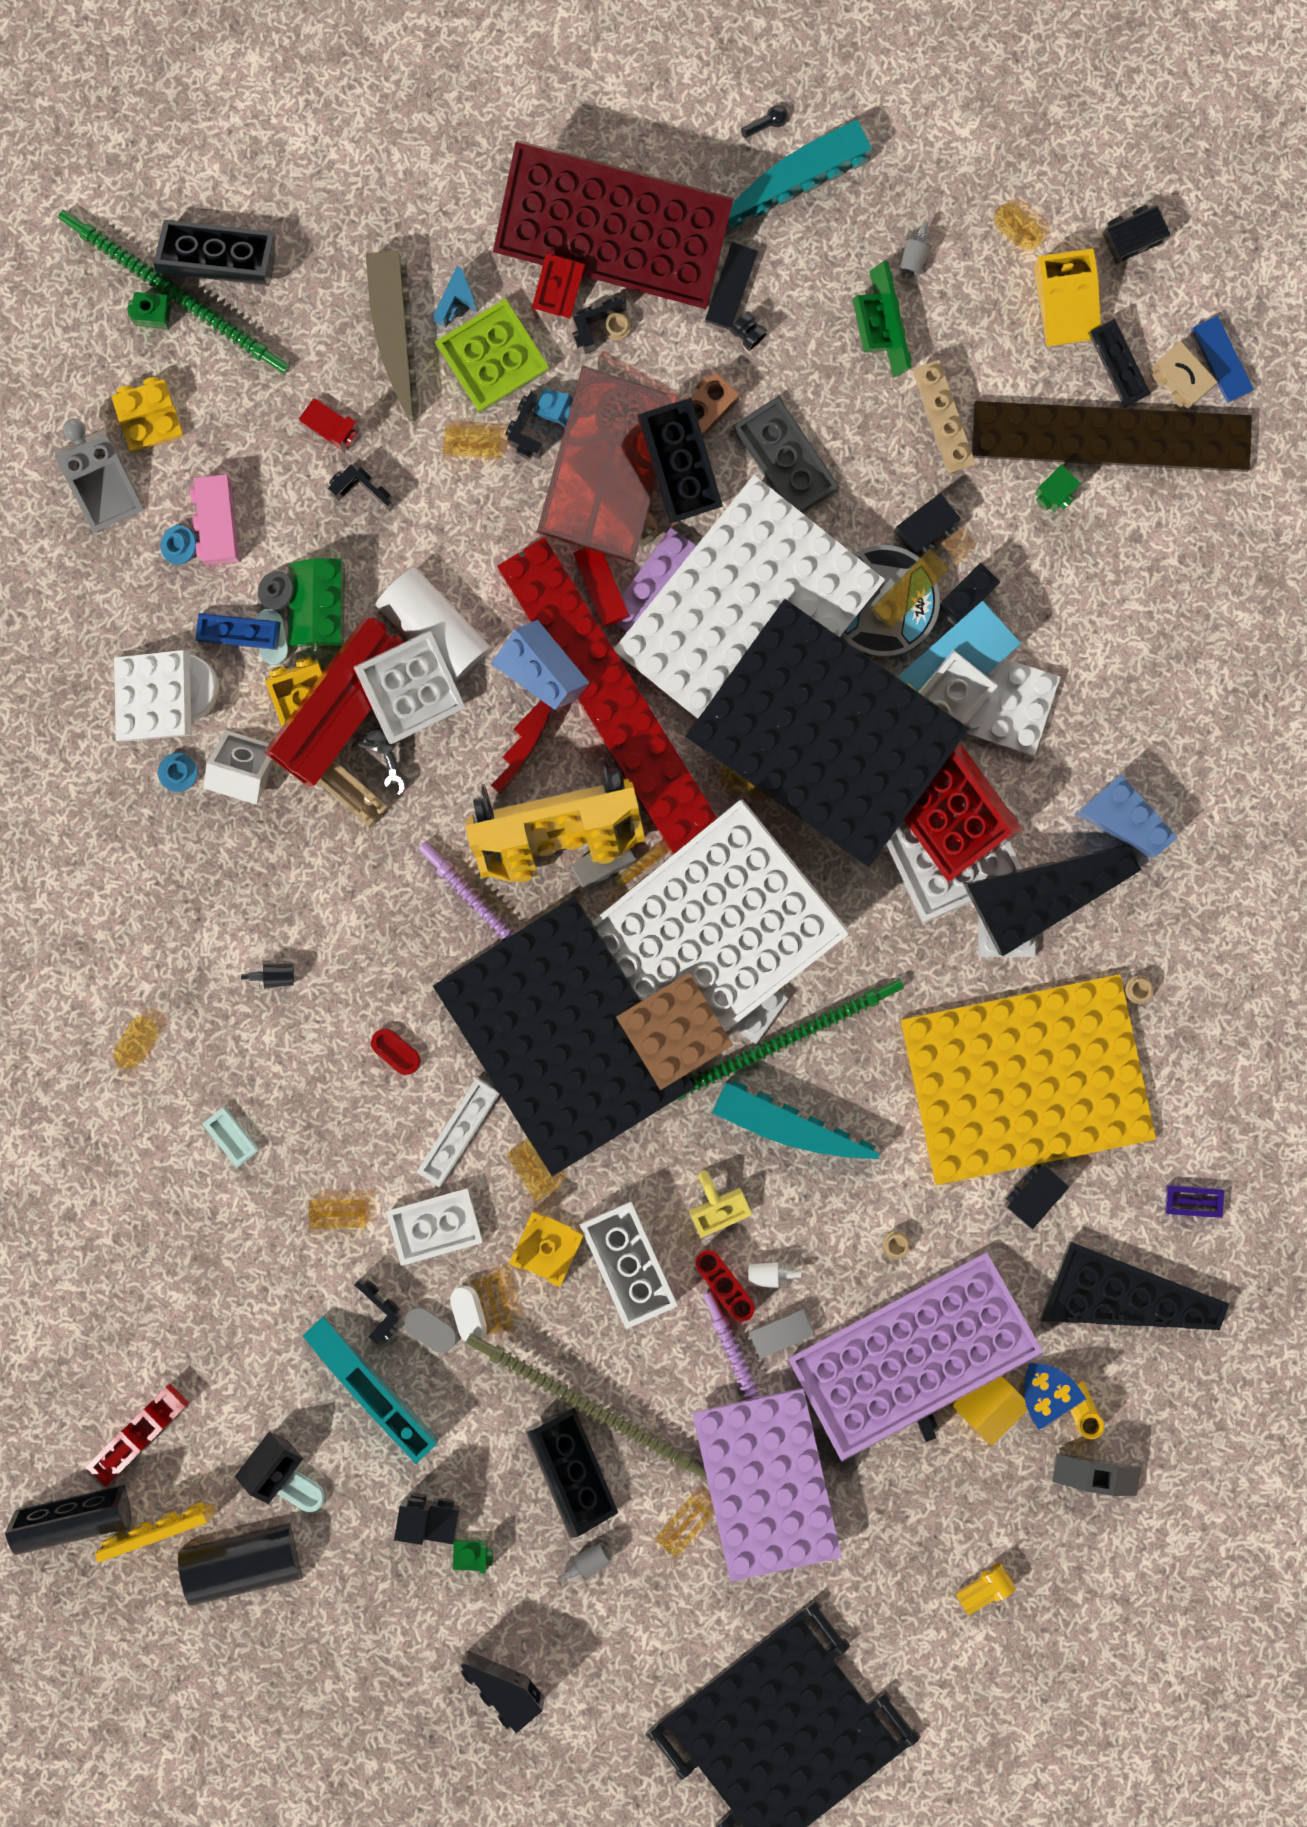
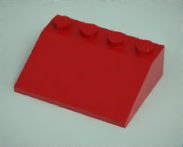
M961 743L904 820L948 882L960 876L1023 831V828Z

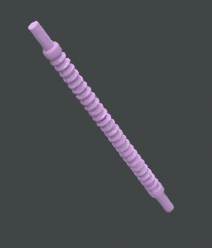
M427 841L418 848L437 868L436 872L442 878L446 877V883L451 882V888H456L458 890L457 894L463 895L462 900L467 899L469 901L468 906H474L473 911L480 913L479 918L484 917V923H490V929L494 928L496 930L495 934L502 936L501 941L514 934V928L509 929V923H503V917H498V912L491 910L492 905H486L487 900L480 898L481 893H475V887H469V881L464 882L465 877L458 875L459 870H453L454 865L449 860L445 861Z
M712 1290L704 1293V1299L714 1320L712 1326L715 1331H719L717 1337L723 1340L721 1345L726 1347L724 1353L729 1354L727 1360H731L732 1364L730 1367L735 1368L733 1375L738 1376L737 1383L742 1385L740 1390L745 1392L743 1398L749 1400L762 1397L757 1395L759 1389L754 1388L756 1382L751 1380L753 1374L748 1373L750 1367L745 1366L746 1359L741 1357L743 1352L738 1350L740 1344L735 1343L737 1337L732 1336L734 1330L729 1328L731 1323L728 1316H724Z

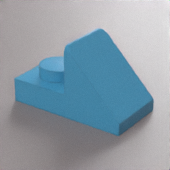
M456 266L433 315L435 323L446 327L448 321H454L459 309L456 306L457 303L477 312L476 304L463 270Z

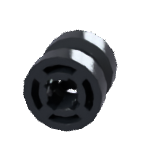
M747 311L738 318L729 330L735 337H739L743 341V346L748 351L758 345L768 334V330L763 325H758L755 322V316L750 311Z

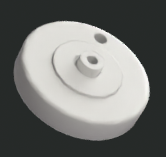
M190 655L191 722L207 715L214 707L218 698L219 682L214 669L206 661Z

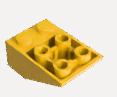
M1094 248L1038 256L1033 267L1046 347L1091 341L1088 332L1101 326L1098 272Z

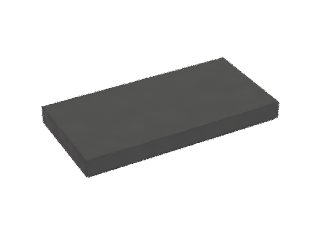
M779 396L732 426L773 490L801 513L840 488Z

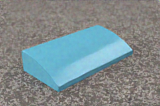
M982 601L898 677L907 685L910 684L918 692L953 650L987 675L1022 643L986 602Z

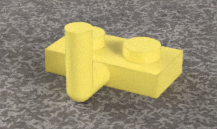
M703 1170L698 1174L709 1202L689 1210V1213L701 1238L752 1216L741 1188L719 1197L709 1172Z

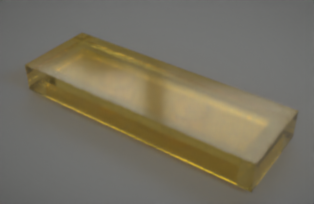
M928 549L877 601L871 610L889 628H892L941 578L949 567L931 549Z

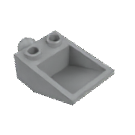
M76 418L67 420L63 426V433L66 438L74 441V443L56 450L55 459L92 532L94 533L143 511V506L107 428L84 437L86 433L84 423ZM98 448L105 451L100 457H97L94 453ZM71 460H77L80 465L71 468L68 463Z

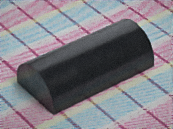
M164 219L154 259V268L156 273L269 286L273 275L275 259V234L270 231Z
M684 399L637 414L669 523H675L723 507L692 399Z
M575 1408L543 1419L525 1430L569 1538L579 1537L619 1513Z
M126 1485L15 1510L5 1532L13 1554L19 1555L129 1529L131 1526V1508Z
M291 1522L182 1548L178 1552L180 1582L185 1599L190 1606L303 1579Z

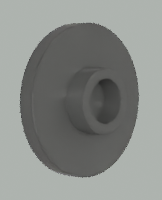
M273 571L265 575L258 587L260 602L263 606L272 610L286 607L294 595V583L291 577L281 571Z

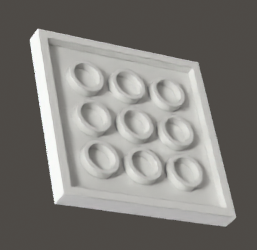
M905 821L902 822L886 845L922 924L971 903L972 901L963 885L964 882L978 881L989 876H999L1022 869L1010 842H1007L960 876L948 882Z

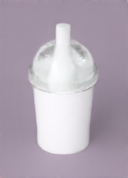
M783 1261L749 1264V1287L783 1289V1287L790 1286L794 1278H801V1272H794L793 1267Z

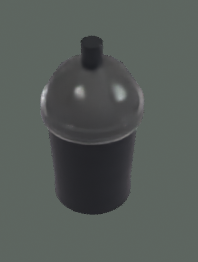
M259 962V964L251 966L248 974H241V980L248 979L251 986L260 990L294 986L293 963L275 964Z

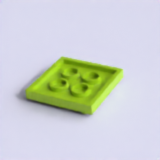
M506 298L435 341L437 348L479 414L550 371L549 366Z

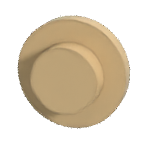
M616 312L605 318L603 330L609 339L620 341L629 335L631 323L626 315Z
M1133 977L1125 985V995L1132 1003L1144 1004L1153 995V985L1146 977Z
M892 1231L882 1241V1249L891 1259H902L910 1251V1240L902 1232Z

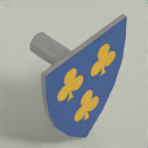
M1029 1363L1024 1383L1025 1403L1031 1419L1038 1430L1041 1431L1087 1399L1072 1378L1061 1370L1046 1364Z

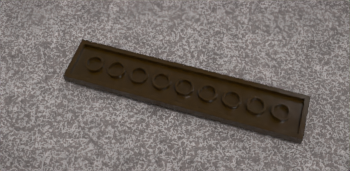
M975 401L973 409L972 455L973 458L1248 472L1250 470L1252 415Z

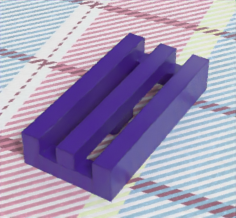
M1166 1185L1165 1214L1223 1218V1189ZM1173 1192L1217 1195V1200L1173 1197ZM1173 1203L1216 1206V1211L1174 1209L1172 1206Z

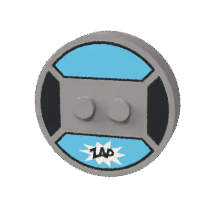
M876 545L864 548L854 553V555L883 577L885 582L840 638L870 658L890 659L902 656L918 647L926 639L936 623L940 608V593L937 581L926 563L906 549L892 545Z

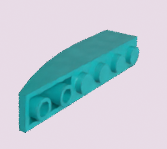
M856 119L807 143L762 174L733 202L727 227H730V229L737 228L745 222V218L753 214L755 217H759L768 212L769 206L779 202L780 205L786 204L794 198V194L802 190L804 193L810 192L819 186L818 182L826 178L832 181L840 177L844 173L843 170L851 166L856 169L866 164L871 155L872 147L858 120Z
M732 1080L731 1085L726 1082L724 1083L711 1112L759 1136L790 1147L847 1158L878 1159L880 1156L879 1153L874 1151L875 1145L862 1139L859 1144L849 1140L850 1133L835 1127L833 1132L823 1128L824 1121L811 1115L808 1120L797 1116L798 1109L785 1103L780 1108L772 1104L774 1098L759 1091L757 1096L746 1092L748 1086Z
M324 1316L302 1335L357 1402L415 1464L437 1445L439 1441L437 1436Z

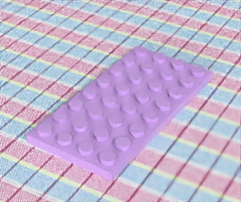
M986 1252L788 1358L838 1456L841 1461H844L1042 1355L1043 1351Z

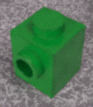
M134 292L133 300H129L128 317H131L135 326L169 330L172 302L167 295Z
M1061 464L1037 488L1034 493L1037 496L1036 501L1045 510L1051 509L1055 512L1059 507L1065 510L1075 499L1072 494L1081 483Z

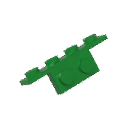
M883 261L869 271L874 294L857 295L852 301L864 353L887 351L893 377H898L912 368L911 355L906 343L905 328L902 325L899 301L896 298L893 284V274L890 271L889 262Z

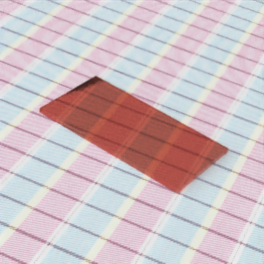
M582 365L536 532L634 563L656 482V476L637 414L677 402L678 396Z

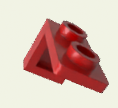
M316 398L312 399L299 417V421L343 452L348 446L351 447L359 436L360 429L356 421L348 416L343 418Z

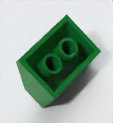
M312 558L289 563V576L294 583V595L288 606V647H342L344 644L345 563L341 558Z

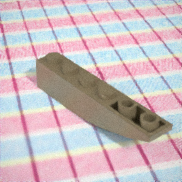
M399 250L366 253L369 302L375 337L395 395L408 421L412 422L415 421L414 413H419L418 397L412 396V386L417 385L415 368L410 369L409 359L414 358L413 341H408L407 331H412L411 314H406L405 304H410L409 287H404L403 277L408 276L406 259L401 260Z

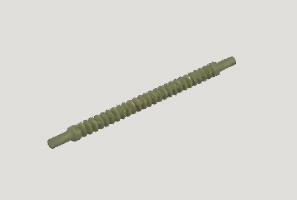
M469 1334L465 1343L489 1356L491 1362L495 1364L500 1362L502 1368L505 1366L509 1367V1372L512 1370L516 1371V1376L519 1374L523 1375V1380L526 1378L530 1379V1384L533 1382L537 1383V1388L540 1386L544 1387V1392L547 1390L551 1391V1396L554 1394L558 1395V1400L561 1398L565 1399V1404L572 1403V1408L579 1407V1412L586 1411V1416L593 1415V1420L600 1419V1424L607 1423V1428L614 1427V1432L621 1431V1436L628 1435V1440L635 1439V1444L642 1443V1448L649 1447V1452L655 1450L656 1456L662 1454L663 1460L669 1458L670 1464L677 1463L676 1467L682 1471L687 1469L707 1480L705 1467L693 1460L691 1454L687 1452L681 1453L680 1448L673 1449V1444L666 1445V1440L659 1441V1436L652 1437V1432L645 1433V1428L638 1429V1424L631 1425V1420L624 1421V1416L617 1417V1412L610 1413V1408L603 1409V1404L596 1405V1400L589 1401V1396L582 1397V1392L575 1393V1388L570 1390L568 1389V1384L561 1385V1380L554 1381V1376L547 1377V1372L540 1373V1368L533 1369V1364L526 1365V1360L519 1361V1356L514 1358L511 1356V1352L505 1353V1348L500 1345L495 1347L476 1335Z

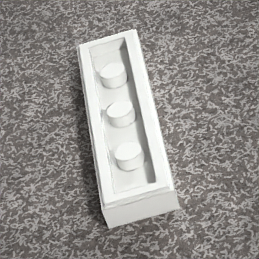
M478 1077L475 1079L416 1173L441 1187L500 1095L497 1089Z

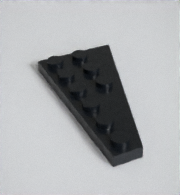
M1122 845L1096 851L1085 856L1071 857L1068 860L1049 862L1015 870L1008 874L994 875L978 881L964 882L963 885L998 954L1005 956L1142 869L1131 847Z
M1069 1241L1039 1320L1044 1322L1220 1330L1229 1303Z

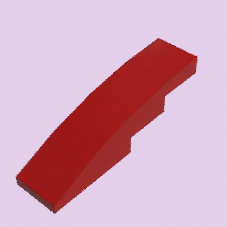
M542 700L513 729L520 739L503 755V760L509 766L491 784V787L499 795L505 791L520 773L536 748L548 723L552 707Z
M169 1383L109 1442L86 1468L106 1487L165 1429L189 1402Z

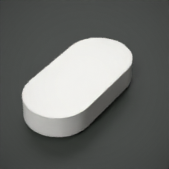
M470 1286L455 1289L451 1294L450 1303L461 1338L466 1341L469 1334L472 1333L483 1339L487 1333V1324L477 1292Z

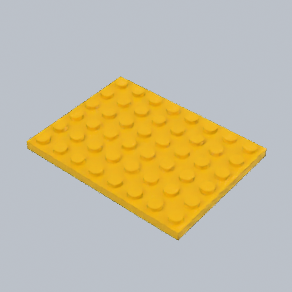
M1120 974L900 1020L935 1185L1156 1140Z

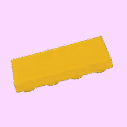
M201 1501L188 1506L187 1510L183 1511L180 1515L177 1514V1511L165 1514L153 1525H151L150 1521L140 1523L134 1526V1529L124 1535L123 1531L113 1533L107 1536L106 1540L100 1542L101 1547L95 1553L97 1562H103L206 1524L216 1514L214 1506L211 1503L204 1505V1502Z

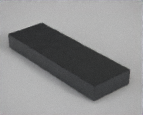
M734 242L731 243L705 322L730 330L758 254L757 250Z
M1113 319L1088 332L1124 407H1128L1150 395L1151 393L1116 320Z

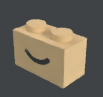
M1181 341L1162 356L1151 368L1154 380L1162 387L1165 385L1172 393V400L1179 407L1184 406L1187 410L1217 384L1214 377Z

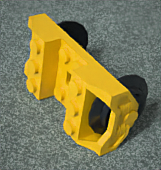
M600 757L608 793L605 792L604 785L493 811L486 786L482 784L481 796L473 799L477 823L474 815H469L468 819L465 820L471 852H474L481 878L493 877L508 882L524 883L530 881L532 877L538 876L534 856H549L554 854L555 851L566 848L568 850H575L584 844L589 846L593 863L607 864L614 861L615 858L623 856L635 844L645 841L633 783L629 782V779L623 780L625 789L622 790L617 766L609 767L604 757Z

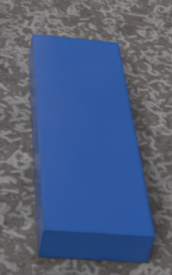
M1216 316L1194 326L1191 331L1227 404L1253 392L1252 384L1219 317Z
M198 613L195 641L278 650L281 622Z

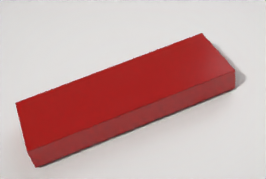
M598 541L593 543L594 545L601 547ZM587 548L574 552L573 555L604 628L629 618L630 614L605 555Z

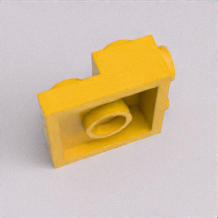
M151 377L143 381V386L134 389L132 385L122 386L116 390L117 394L111 395L118 420L122 425L131 453L184 437L171 392L165 379L159 380V377Z
M305 657L297 660L295 667L286 669L284 665L277 666L269 670L270 675L265 676V683L281 726L285 724L323 673L319 659L312 661L311 657Z

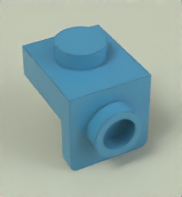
M543 388L532 413L539 418L560 423L565 428L573 397L569 394ZM578 402L577 406L579 411H581L582 405ZM576 414L574 416L571 430L573 429L576 421L579 418V416H577Z

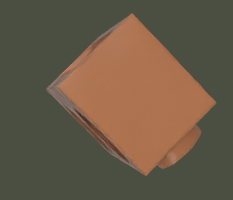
M716 372L710 378L707 375L703 377L696 385L698 390L691 397L687 395L682 399L691 398L694 409H699L703 412V418L698 420L703 438L739 401L740 394ZM713 389H717L722 392L723 397L719 400H712L708 393Z

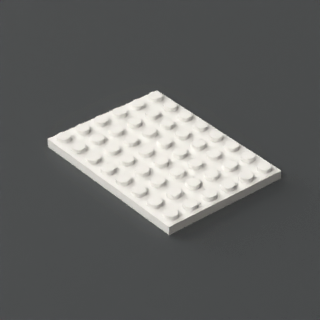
M753 475L617 644L614 651L698 719L784 598L840 637L885 582V579L758 477Z
M743 799L734 804L592 921L641 1001L685 974L690 973L725 1032L850 933Z

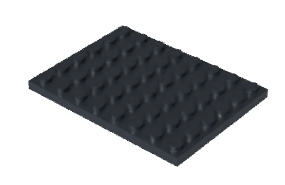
M784 598L685 737L870 868L970 728Z
M573 896L433 985V988L552 1177L695 1088L688 1074L662 1090L659 1089L616 1018L621 1013L641 1002V999L576 896Z

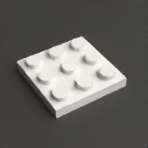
M431 631L418 635L354 666L389 744H393L465 708Z
M180 650L114 658L116 741L128 742L192 736L190 651Z
M1004 659L986 675L998 687L966 723V726L970 728L966 735L1034 757L1060 676Z

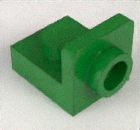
M488 1540L454 1541L453 1570L480 1571V1574H486L487 1566H493V1548H488Z

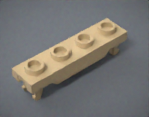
M940 360L913 368L912 371L948 475L965 468L974 467L976 464Z
M335 759L318 781L319 784L369 828L389 808Z

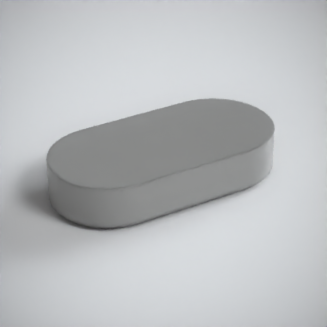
M417 1307L411 1309L406 1314L404 1319L405 1329L416 1339L440 1353L447 1352L454 1346L456 1342L455 1330L430 1311Z

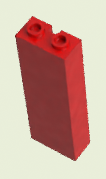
M368 617L360 621L263 752L307 787L316 785L372 709L354 666L405 642L396 635L391 638L386 634V626L376 618L371 619Z

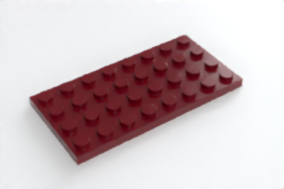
M517 140L514 146L493 252L543 265L546 252L585 263L582 274L584 277L707 309L734 198Z

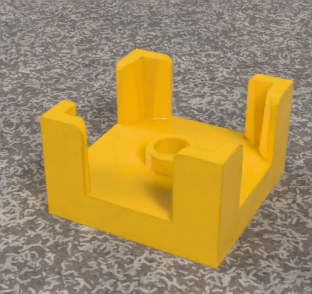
M533 1210L509 1264L521 1270L524 1268L548 1279L549 1283L561 1287L584 1234L575 1228Z

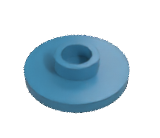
M181 525L169 528L161 539L163 557L168 562L176 565L189 562L196 552L197 540L195 534L189 528Z
M172 753L166 756L158 767V777L161 784L173 792L188 790L197 779L198 770L195 762L183 753Z

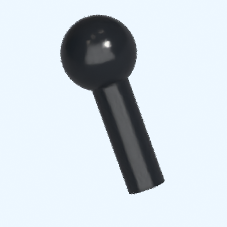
M781 105L772 106L768 110L767 116L742 127V136L748 138L770 126H784L789 118L787 109Z

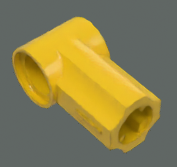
M1082 1380L1076 1382L1087 1400L1072 1409L1070 1413L1074 1419L1077 1431L1087 1439H1096L1104 1431V1422L1096 1410L1085 1382ZM1087 1418H1094L1097 1423L1095 1430L1089 1433L1083 1430V1422Z
M1002 1563L993 1565V1569L989 1572L987 1570L983 1571L980 1574V1578L955 1592L968 1616L992 1601L997 1602L1007 1598L1016 1590Z

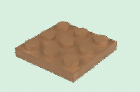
M690 973L685 974L616 1017L660 1090L733 1046Z

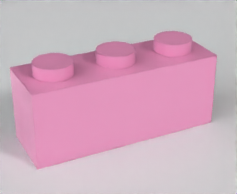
M227 474L193 478L194 487H190L192 504H196L197 514H193V524L195 531H199L200 542H196L198 559L202 558L206 566L239 562L231 479Z

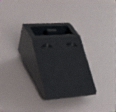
M470 1651L464 1653L461 1663L462 1676L469 1684L475 1683L480 1689L479 1695L488 1707L494 1706L499 1712L498 1719L506 1729L512 1728L517 1733L543 1711L545 1697L527 1675Z

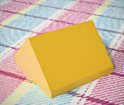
M1003 1376L956 1400L952 1404L956 1411L991 1446L1028 1411L1025 1399Z

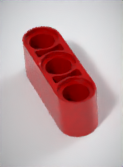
M712 1249L699 1251L695 1258V1265L712 1291L735 1320L740 1322L750 1320L755 1312V1306L750 1296L717 1252ZM709 1254L715 1257L716 1263L713 1268L706 1270L700 1266V1259L704 1255ZM727 1277L732 1280L733 1286L730 1291L721 1292L717 1289L719 1279ZM740 1300L747 1301L750 1306L749 1311L744 1315L734 1312V1305Z

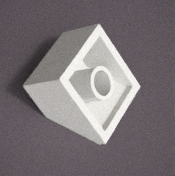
M225 730L206 763L203 788L257 805L266 788L274 762L263 753L269 743Z

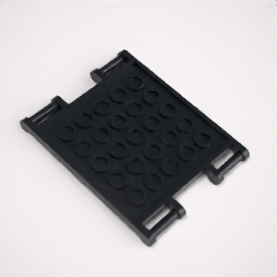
M812 1600L645 1733L650 1741L654 1740L676 1769L675 1774L680 1780L685 1779L695 1768L699 1767L727 1803L731 1811L715 1824L716 1827H734L732 1824L738 1819L744 1827H808L921 1738L916 1729L912 1730L890 1702L891 1697L885 1690L867 1703L840 1669L834 1659L846 1652L850 1644L836 1632L820 1611L821 1606L816 1600ZM811 1616L833 1645L828 1651L804 1622L808 1617ZM878 1708L884 1711L903 1736L899 1741L894 1739L874 1713ZM667 1728L671 1730L691 1756V1759L686 1763L663 1735V1731Z

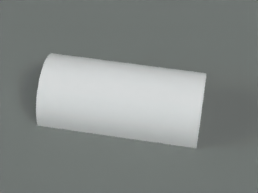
M415 567L397 578L376 602V607L407 640L431 631L455 684L493 649Z
M632 1201L614 1207L580 1224L626 1329L678 1307Z

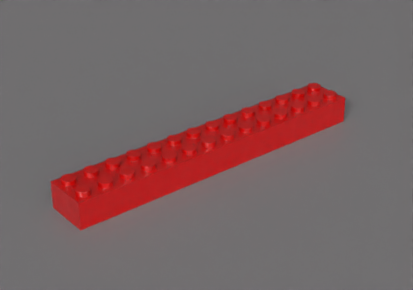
M543 537L523 550V557H520L519 553L497 565L498 572L528 621L531 623L538 620L588 680L589 685L577 700L625 779H629V782L633 783L636 797L671 854L674 855L713 823L717 816L546 538Z

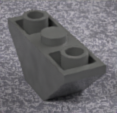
M1056 1453L1052 1482L1086 1492L1110 1496H1137L1141 1467Z

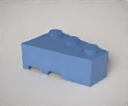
M538 620L516 628L491 662L494 667L554 710L576 701L589 685L588 680Z
M1122 775L1113 779L1074 814L1150 859L1158 856L1178 838Z

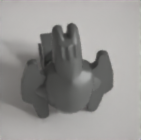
M381 728L373 729L360 735L353 742L352 748L359 746L384 754L383 757L386 759L385 762L388 764L389 772L385 785L388 786L393 780H396L399 783V789L396 793L400 794L406 790L408 780L404 774L400 773L398 762H396L397 759L394 757V752H392L396 743H402L403 739L389 744Z

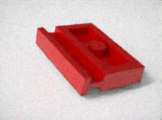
M546 252L532 308L570 319L585 263Z

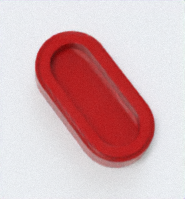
M380 1029L374 1033L371 1039L373 1051L394 1070L402 1075H410L419 1069L421 1064L419 1053L391 1029Z

